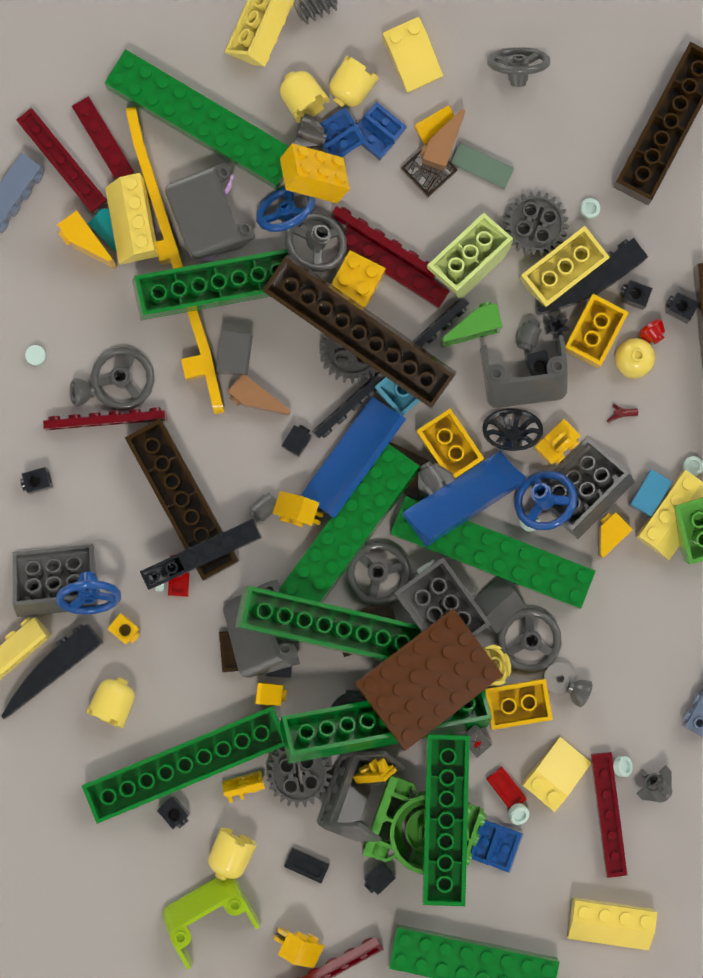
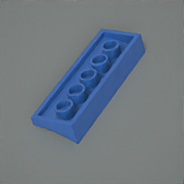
M371 397L301 495L319 502L318 508L335 518L405 422L406 418Z
M498 451L457 477L455 481L445 485L432 495L410 507L402 515L424 545L428 547L522 486L527 477L517 470L501 451Z

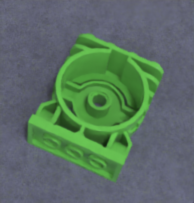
M394 774L387 779L370 830L379 835L383 822H390V841L381 838L380 842L365 841L362 855L383 862L396 858L405 868L423 875L424 835L422 832L424 829L425 808L415 811L407 820L405 836L412 848L408 859L405 857L408 848L403 841L401 832L402 824L407 814L412 809L424 804L425 791L418 792L412 781ZM411 788H413L415 794L409 796ZM391 796L403 800L396 807L392 815L387 814ZM469 802L467 866H469L473 855L470 851L472 845L476 846L480 834L477 832L479 825L483 826L486 819L483 807ZM392 849L394 852L388 855L389 850Z

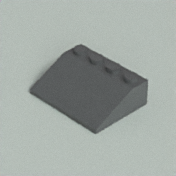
M588 437L554 470L566 475L574 483L577 492L576 508L572 516L562 526L579 539L635 483L628 470ZM545 479L542 482L550 487L554 495L569 497L567 488L560 481ZM554 504L547 511L557 519L565 512L567 506Z
M88 544L12 552L13 607L17 617L68 612L62 610L56 604L55 596L61 588L77 582L81 573L93 572L96 574L94 545ZM78 591L67 594L64 600L70 604L78 597ZM98 599L92 604L83 603L81 606L98 605Z
M444 557L434 562L394 592V595L421 632L453 608L474 637L491 625Z

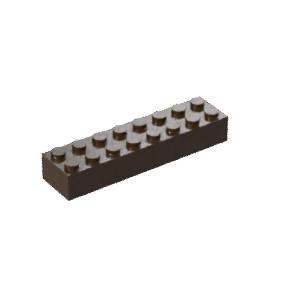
M692 42L688 44L613 188L646 205H649L653 200L703 105L702 47Z
M161 418L125 437L185 549L224 532ZM232 552L197 568L201 579L206 581L240 561L236 553Z

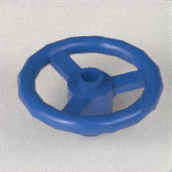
M285 187L280 188L267 196L260 204L256 212V222L262 229L270 232H280L293 228L304 221L312 212L315 198L306 195L307 203L305 207L297 208L293 202V196L296 192L288 191ZM284 196V202L279 204L276 212L264 216L267 208L275 200ZM281 220L282 223L271 224L270 222Z
M540 471L530 475L523 485L518 488L515 494L514 508L518 518L527 527L535 530H551L561 526L572 516L577 505V492L574 483L566 475L556 471ZM555 479L560 481L567 488L569 497L554 495L550 487L543 484L541 480ZM534 483L531 497L535 505L527 516L522 507L523 496L526 490ZM554 504L567 506L565 512L555 520L550 522L535 521L542 510L550 509Z
M83 572L79 575L77 582L68 584L59 590L55 596L56 604L62 610L74 614H97L116 607L121 601V591L113 584L98 581L95 573ZM99 589L106 590L111 594L101 592ZM78 591V597L70 604L64 600L67 594ZM97 599L108 601L96 606H81L83 603L92 604Z

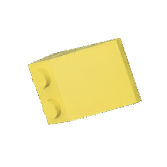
M419 17L382 33V41L407 93L443 77L428 34Z
M559 737L521 784L555 812L569 796L591 765V762L563 738Z

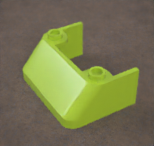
M215 877L169 904L164 909L162 917L170 940L187 970L193 964V960L185 948L190 943L192 937L187 927L188 925L223 905L226 912L232 916H238L246 911L255 929L260 927L261 922L236 879L227 878L224 881Z

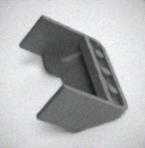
M563 335L556 339L558 356L548 361L547 374L507 379L506 369L502 365H489L487 345H482L480 352L488 404L493 408H503L563 399L568 390V367Z
M386 751L344 753L336 764L317 817V824L327 831L354 841L380 842L381 837L371 831L368 824L360 821L372 786L380 785L384 782L356 784L353 776L359 772L360 767L369 764L373 759H376L378 762L381 758H384L388 765L393 764L397 770H404L405 766Z

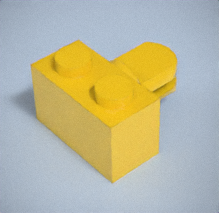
M563 419L533 449L549 465L553 463L557 465L565 458L563 453L568 448L572 451L580 443L577 439L581 435Z
M284 491L279 492L272 513L280 516V521L303 527L304 524L310 526L312 524L320 525L321 521L314 518L315 516L323 518L324 515L317 511L319 502Z
M278 927L277 932L282 936L275 934L273 937L275 941L282 944L278 955L293 965L314 968L324 948V945L318 942L319 938L310 933L308 935L300 931L291 933L282 927Z

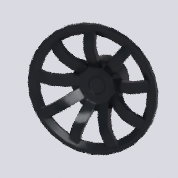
M513 408L502 409L492 413L485 419L482 433L487 442L496 448L507 451H520L533 447L541 440L543 424L531 412ZM507 414H516L513 426H511ZM521 415L529 417V419H527L519 427ZM501 416L504 421L505 428L497 420H494V418ZM532 423H536L538 428L526 429ZM489 424H492L499 430L491 429L487 431ZM531 433L538 434L534 440L527 435ZM495 434L498 435L499 438L496 441H493L490 438V435ZM523 441H526L528 443L527 445L522 446Z

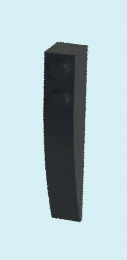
M79 624L72 630L73 635L69 638L64 636L56 642L58 646L33 669L15 692L1 715L3 719H7L103 644L89 624Z

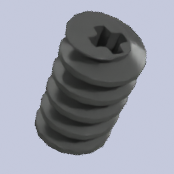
M299 0L300 6L296 2L293 4L301 21L308 25V18L310 17L313 21H316L315 14L322 18L323 10L330 14V7L337 11L338 2L337 0H307L306 3L304 0Z

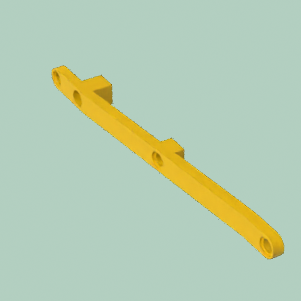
M136 106L126 108L133 145L164 240L156 241L159 262L161 265L172 263L173 269L184 267L145 148ZM198 310L187 312L201 355L181 359L185 379L190 381L206 377L214 415L224 413L213 357Z

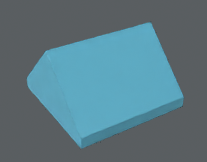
M387 377L375 386L383 400L402 416L420 401Z

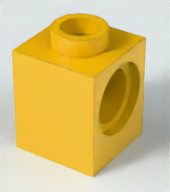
M120 613L107 628L126 645L130 642L133 644L141 635L138 633L141 628L123 613ZM124 624L129 625L131 628L128 636H124L121 633V627Z

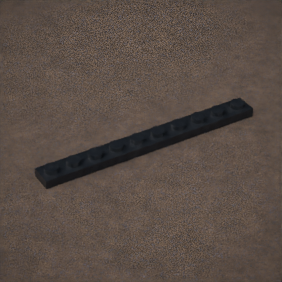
M464 297L458 299L419 334L413 342L420 347L426 342L430 344L437 338L436 333L441 329L443 331L452 324L451 320L456 315L460 317L467 311L466 306L469 302ZM377 372L376 375L370 378L311 432L317 438L321 436L323 438L327 437L333 431L331 428L336 423L340 425L347 419L346 414L350 410H357L363 404L361 401L366 396L370 398L377 392L375 386L385 376Z

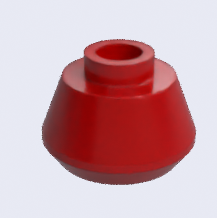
M656 319L639 331V337L649 344L652 342L654 344L659 343L665 338L663 336L665 333L663 321Z

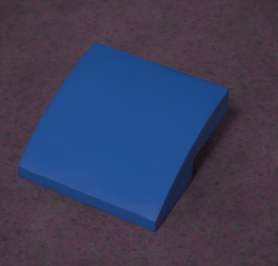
M377 101L358 124L366 139V142L361 145L378 160H381L407 129L406 125Z
M344 107L320 123L325 128L324 133L327 134L322 148L328 154L343 157L366 142L347 107Z
M485 820L484 825L480 826L478 834H480L478 842L471 850V854H473L472 859L510 873L523 833Z

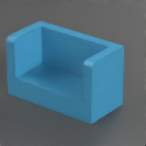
M652 469L649 470L646 479L628 506L648 518L652 517L672 481Z

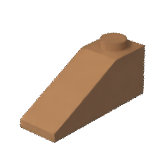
M461 109L429 140L428 145H423L420 154L423 157L422 164L445 171L466 110Z
M241 375L228 391L229 395H231L229 399L237 406L242 404L245 407L287 416L291 413V410L246 375Z

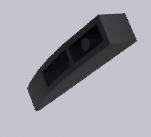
M635 238L630 241L625 239L617 246L619 248L614 253L609 251L607 253L610 257L608 260L550 305L545 307L539 303L537 305L539 309H537L536 314L539 316L578 304L590 298L592 294L597 295L643 263L648 258V255Z
M250 519L141 570L140 573L147 589L150 590L256 542L263 537L255 520Z

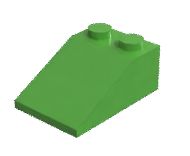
M485 302L479 304L478 308L442 338L441 348L500 333L503 325L497 303Z
M702 497L674 505L678 539L683 560L690 565L703 561Z

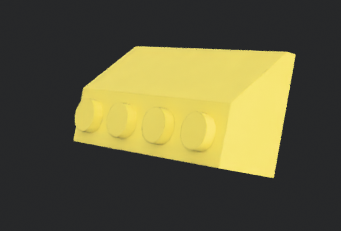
M247 0L224 53L251 65L265 67L294 0Z
M140 173L119 177L105 187L119 265L158 257L145 179Z
M584 226L524 272L519 280L533 297L547 307L610 257L586 226Z
M687 470L682 471L663 497L653 516L648 518L636 535V538L669 561L680 546L674 505L702 498L703 482Z
M37 617L25 619L20 624L22 628L17 632L14 630L5 637L6 641L0 645V680L52 637L51 633Z
M573 897L567 939L649 950L655 934L658 912L652 908Z

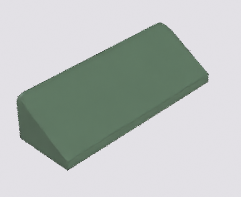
M462 143L459 144L451 161L454 166L503 189L506 188L514 171L513 167Z

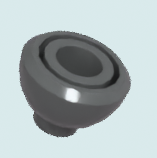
M74 378L71 381L70 399L74 406L84 405L90 398L95 396L94 386H90L86 381L79 378Z
M583 679L576 682L570 681L566 692L569 693L572 702L576 706L582 707L587 702L593 687L592 681Z

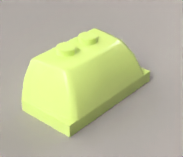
M483 213L427 265V269L440 279L458 298H463L505 258L510 250L513 238Z

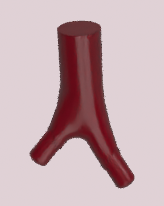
M613 404L612 407L615 409L614 415L607 420V423L621 417L638 416V408L625 409Z

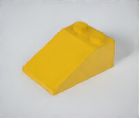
M77 210L57 224L60 228L58 234L67 246L71 244L74 249L113 269L117 267Z

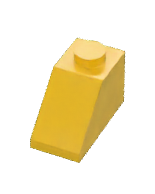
M608 512L600 520L602 522L598 532V556L600 558H604L633 530L616 512L613 514Z
M259 682L255 704L281 706L282 701L286 702L287 689H283V684Z

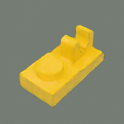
M381 758L378 762L376 759H373L369 764L360 767L359 772L353 778L356 784L384 782L397 769L393 764L388 765L384 758Z
M257 771L223 780L224 796L232 803L233 796L239 795L240 799L243 800L244 793H254L265 789L262 772Z

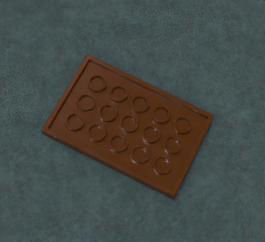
M453 608L354 684L402 749L406 751L503 676V674Z

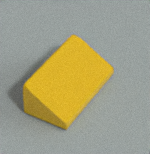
M448 105L417 123L414 129L423 144L426 145L454 117V114Z

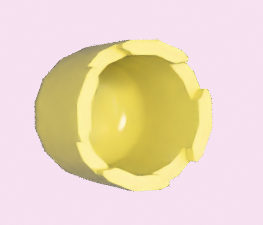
M346 55L329 83L330 93L335 97L333 101L342 108L344 105L349 107L359 106L378 82L379 77L374 73L371 75L366 72L365 69L367 67Z
M292 71L284 77L285 80L280 86V95L296 122L301 123L305 113L316 117L325 109L323 105L325 102L329 103V98L310 73L306 71Z
M117 677L116 680L106 679L98 686L86 713L123 729L135 701V692L131 687L127 686L128 681Z
M221 827L210 852L208 865L215 872L217 878L226 881L227 878L236 879L242 876L257 845H255L256 842L246 835L241 834L238 837L232 834V829Z

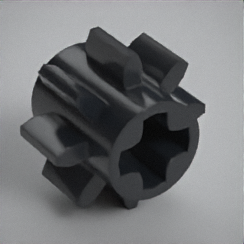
M561 314L557 318H554L552 315L549 316L551 323L546 322L544 324L545 327H548V331L545 334H552L553 340L557 335H563L564 337L563 330L569 331L570 329L565 326L568 319H561ZM556 322L559 323V327H562L558 331H555V327L552 326Z

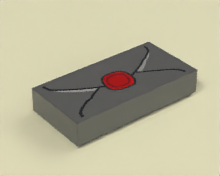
M476 724L464 733L470 736L469 749L477 758L492 746L491 742Z

